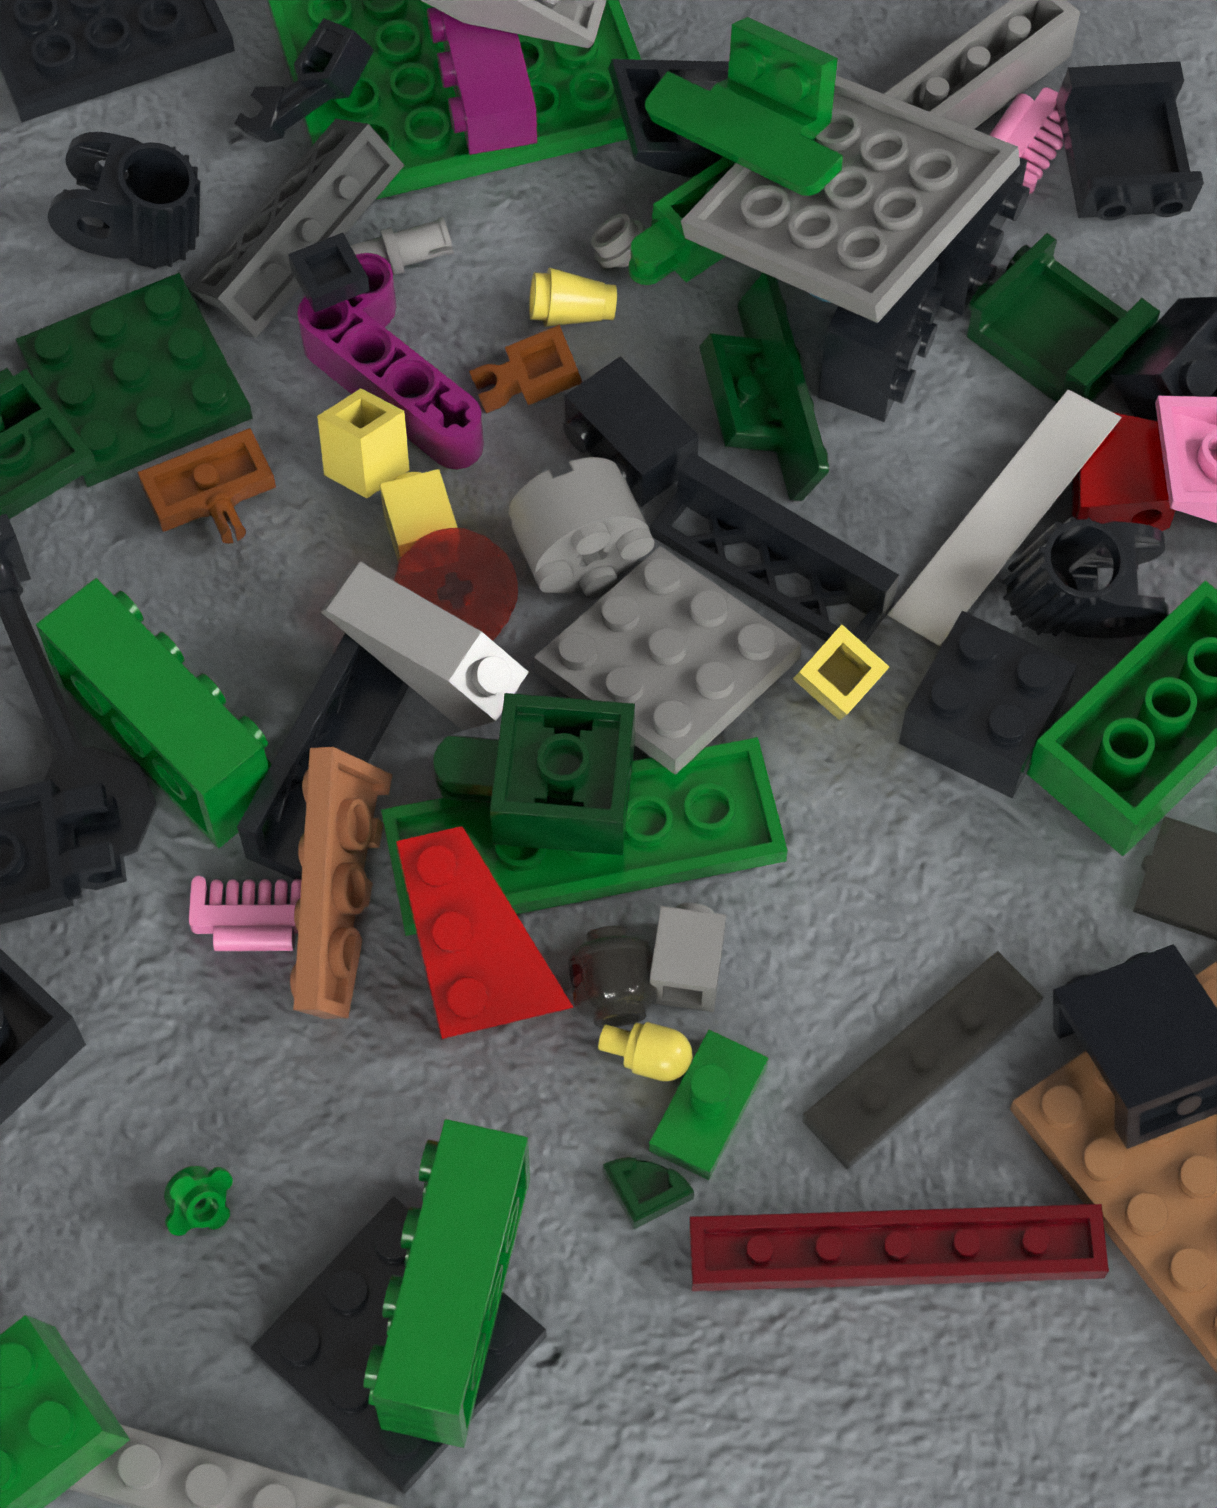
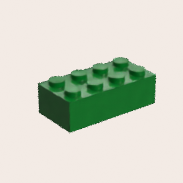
M95 578L36 624L57 683L134 762L140 764L142 771L219 849L239 833L237 826L272 765L266 757L264 750L268 746V741L259 727L249 717L243 715L237 720L223 706L226 704L223 693L206 674L201 673L195 677L182 664L185 662L183 654L164 632L160 631L154 636L141 623L144 621L143 615L127 594L119 590L113 595Z
M1205 580L1036 741L1027 775L1121 856H1124L1217 765V589Z
M445 1119L439 1141L428 1139L423 1151L419 1169V1181L424 1182L422 1208L410 1206L405 1219L401 1237V1248L407 1250L404 1276L392 1274L382 1312L384 1318H389L387 1325L388 1337L385 1346L374 1344L371 1349L365 1371L364 1388L370 1389L369 1405L375 1406L381 1429L464 1448L530 1183L528 1137Z
M24 1315L0 1334V1508H44L126 1444L130 1438L55 1326Z

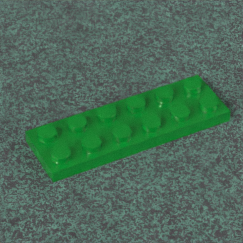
M758 737L705 747L676 775L652 757L633 761L623 855L493 844L490 820L491 803L456 801L443 797L381 809L405 936L416 934L396 841L462 826L516 914L786 862L788 853Z

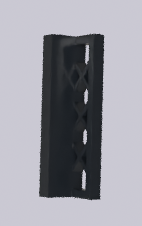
M693 452L678 469L676 494L650 525V533L653 538L824 641H827L839 628L829 621L826 607L849 603L867 614L852 633L865 644L894 605L899 574ZM688 507L708 519L711 533L687 536L673 528L672 525L685 508ZM719 526L726 531H720ZM746 542L759 550L761 564L738 567L726 559L723 546ZM714 547L715 552H713L712 550H710V549H708V548ZM770 557L777 561L771 562ZM798 573L810 580L813 594L790 598L777 590L774 576ZM759 578H765L766 583L760 580ZM810 609H817V613L813 612Z
M346 633L343 635L237 826L246 859L293 879L302 880V866L299 860L298 847L300 838L305 832L306 801L303 795L302 783L304 774L309 769L310 748L335 747L368 763L409 688V685Z

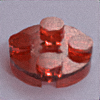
M465 528L439 529L417 539L399 558L393 581L480 630L492 641L508 623L518 599L517 577L507 554L486 536ZM450 572H455L459 581L469 580L472 585V592L463 595L464 606L460 608H453L449 600H439L437 595V588L445 585L444 575Z

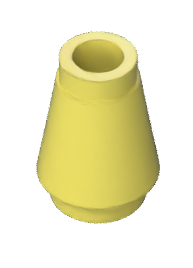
M548 268L547 273H533L529 298L530 320L543 321L544 327L614 320L617 305L616 285L605 284L604 282L553 268Z

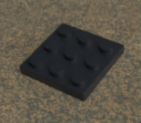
M393 1196L250 1349L261 1363L402 1492L406 1493L449 1445L381 1429L375 1406L369 1405L370 1389L364 1388L365 1371L371 1349L374 1344L385 1346L388 1337L387 1325L389 1318H384L382 1312L392 1274L404 1276L407 1250L401 1248V1237L409 1209ZM504 1292L502 1293L471 1420L547 1337L546 1329Z

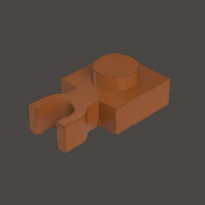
M560 324L506 346L505 350L510 361L501 365L485 364L469 371L477 390L489 384H496L490 391L478 394L486 414L505 406L512 396L521 392L529 406L580 385L583 382Z

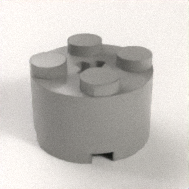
M587 457L569 461L573 471L553 478L550 470L537 475L518 491L509 505L508 514L512 520L513 533L536 583L544 593L583 591L584 595L589 598L602 596L618 583V575L654 548L655 541L616 463L604 458Z

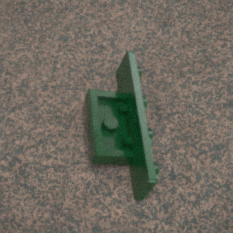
M762 273L738 302L737 308L745 337L710 333L699 346L725 447L776 452L789 499L803 501L828 474V453L822 442L814 413V403L808 392L800 363V353L794 342L787 316L786 303L782 298L777 278Z

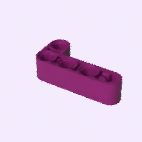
M356 254L368 276L369 291L373 292L360 294L314 313L305 296L299 303L297 311L305 355L314 365L349 393L353 394L361 388L404 410L407 439L438 464L456 470L468 468L478 461L484 447L482 413L478 402L385 328L394 318L397 308L391 265L385 258L377 254ZM325 327H333V328H331V329H326V330H322V329H321V328H325ZM369 360L376 361V362H374V363H369V364L362 363V362H364V361H369ZM410 394H418V395H420V396L415 397V398H405V397H404V396L410 395Z

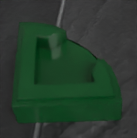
M632 1157L619 1158L603 1164V1173L634 1229L694 1199V1190L682 1175L671 1168L667 1169L656 1163L637 1160V1158Z

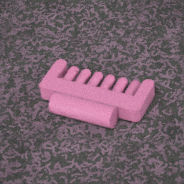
M1048 87L1041 90L1035 101L1026 94H1018L989 134L992 137L1018 146L1019 157L1028 160L1023 185L1030 188L1029 194L1034 192L1037 180L1043 176L1041 169H1048L1050 166L1049 160H1053L1057 155L1056 150H1060L1063 147V135L1056 103L1058 92Z
M196 876L191 881L189 907L191 931L194 934H213L214 951H294L295 934H298L294 921V910L301 896V880L295 879L291 883L290 905H287L288 883L286 880L279 879L275 883L274 905H271V882L268 879L261 880L258 889V905H254L256 885L253 880L247 879L243 882L241 905H238L239 882L231 879L226 884L225 905H222L223 883L221 880L215 879L210 884L209 905H207L208 887L206 880L202 876Z

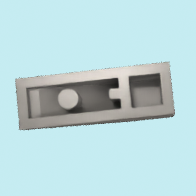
M421 0L462 23L584 48H590L595 42L606 0Z
M360 561L353 565L321 611L322 614L463 731L497 721L502 713L504 693L515 694L528 674V671L483 632Z

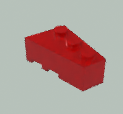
M462 826L396 841L441 1040L574 1008Z

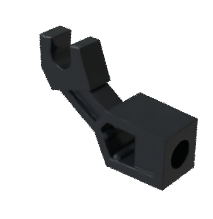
M323 18L294 63L298 80L286 89L283 86L255 87L251 96L263 106L261 112L252 118L240 113L234 124L247 135L265 143L284 138L285 131L328 100L349 98L374 49L354 30Z

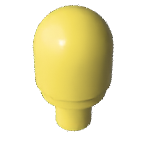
M636 1022L631 1031L605 1024L599 1038L598 1050L624 1057V1068L632 1069L634 1074L659 1081H673L680 1078L686 1073L692 1061L691 1045L681 1032L650 1022L645 1024Z

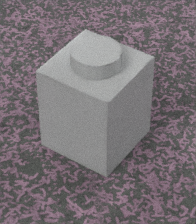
M682 903L675 908L661 906L650 974L649 1003L714 1012L725 936V914L714 913L711 908L697 903Z

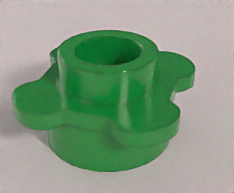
M189 1166L178 1171L169 1180L164 1192L165 1203L171 1211L165 1219V1226L169 1232L175 1236H182L193 1228L208 1227L211 1230L222 1227L230 1217V1210L226 1206V1193L233 1183L231 1174L222 1167H215L209 1171L202 1166Z

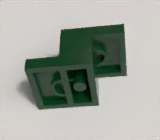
M5 368L0 371V516L7 513L10 520L92 470L97 465L91 450L28 370L25 369L13 376L9 369Z

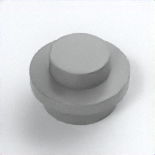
M627 214L615 215L602 223L591 238V245L595 248L594 257L603 268H624L629 266L631 242L637 235L646 230L644 225L638 220H631Z

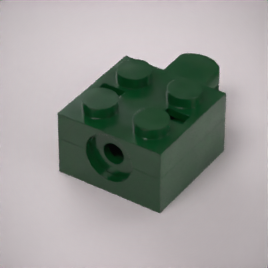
M504 693L499 739L468 736L446 737L437 746L433 756L436 786L445 799L491 803L490 820L493 844L623 855L635 743V704Z

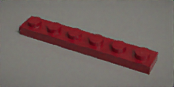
M1102 1204L692 1216L689 1219L692 1291L1105 1279L1109 1272Z

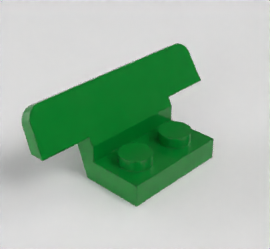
M749 17L732 24L727 79L716 83L709 91L667 71L645 101L647 113L654 123L800 195L811 196L819 193L842 171L843 155L813 141L831 123L838 58Z

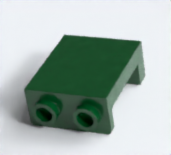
M1046 233L1032 247L1028 245L1022 246L1008 263L1006 272L995 283L986 281L975 292L968 306V309L971 311L967 338L1057 403L1067 390L1094 402L1113 383L1110 377L1113 370L1157 323L1160 310L1143 298L1128 312L1057 262L1054 258L1057 239Z

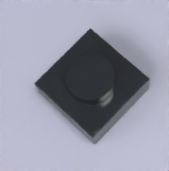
M343 232L288 254L290 268L314 313L369 291L368 276Z

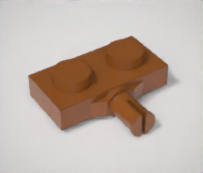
M251 428L137 472L144 493L163 532L200 517L211 516L220 533L222 542L226 544L234 543L231 529L237 541L241 540L246 534V529L242 525L234 506L243 500L276 488L274 475Z

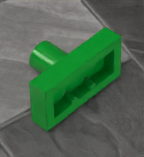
M709 1029L649 1142V1152L702 1178L710 1180L767 1069L769 1058Z

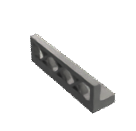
M335 119L189 287V292L199 302L219 307L245 335L257 338L300 288L290 268L288 254L342 232L345 235L404 167V164L369 124Z

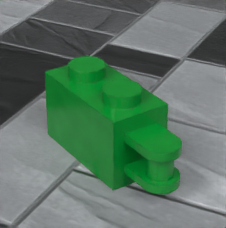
M723 157L653 204L651 227L637 235L631 242V259L628 272L633 281L641 285H652L675 271L687 283L725 257V255L686 239L681 220L733 167L735 162Z

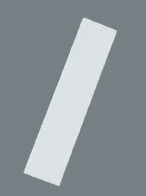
M1067 390L887 615L940 646L947 638L961 611L967 613L1122 417Z

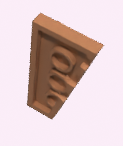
M335 747L310 748L309 769L303 777L302 789L306 801L305 832L300 838L298 847L299 860L302 866L301 896L294 910L298 943L296 964L293 966L290 975V988L294 997L293 1010L324 1019H348L362 946V937L359 931L354 928V921L356 915L360 914L365 907H369L373 883L366 877L364 871L368 848L380 847L384 824L379 818H374L377 796L389 795L393 774Z

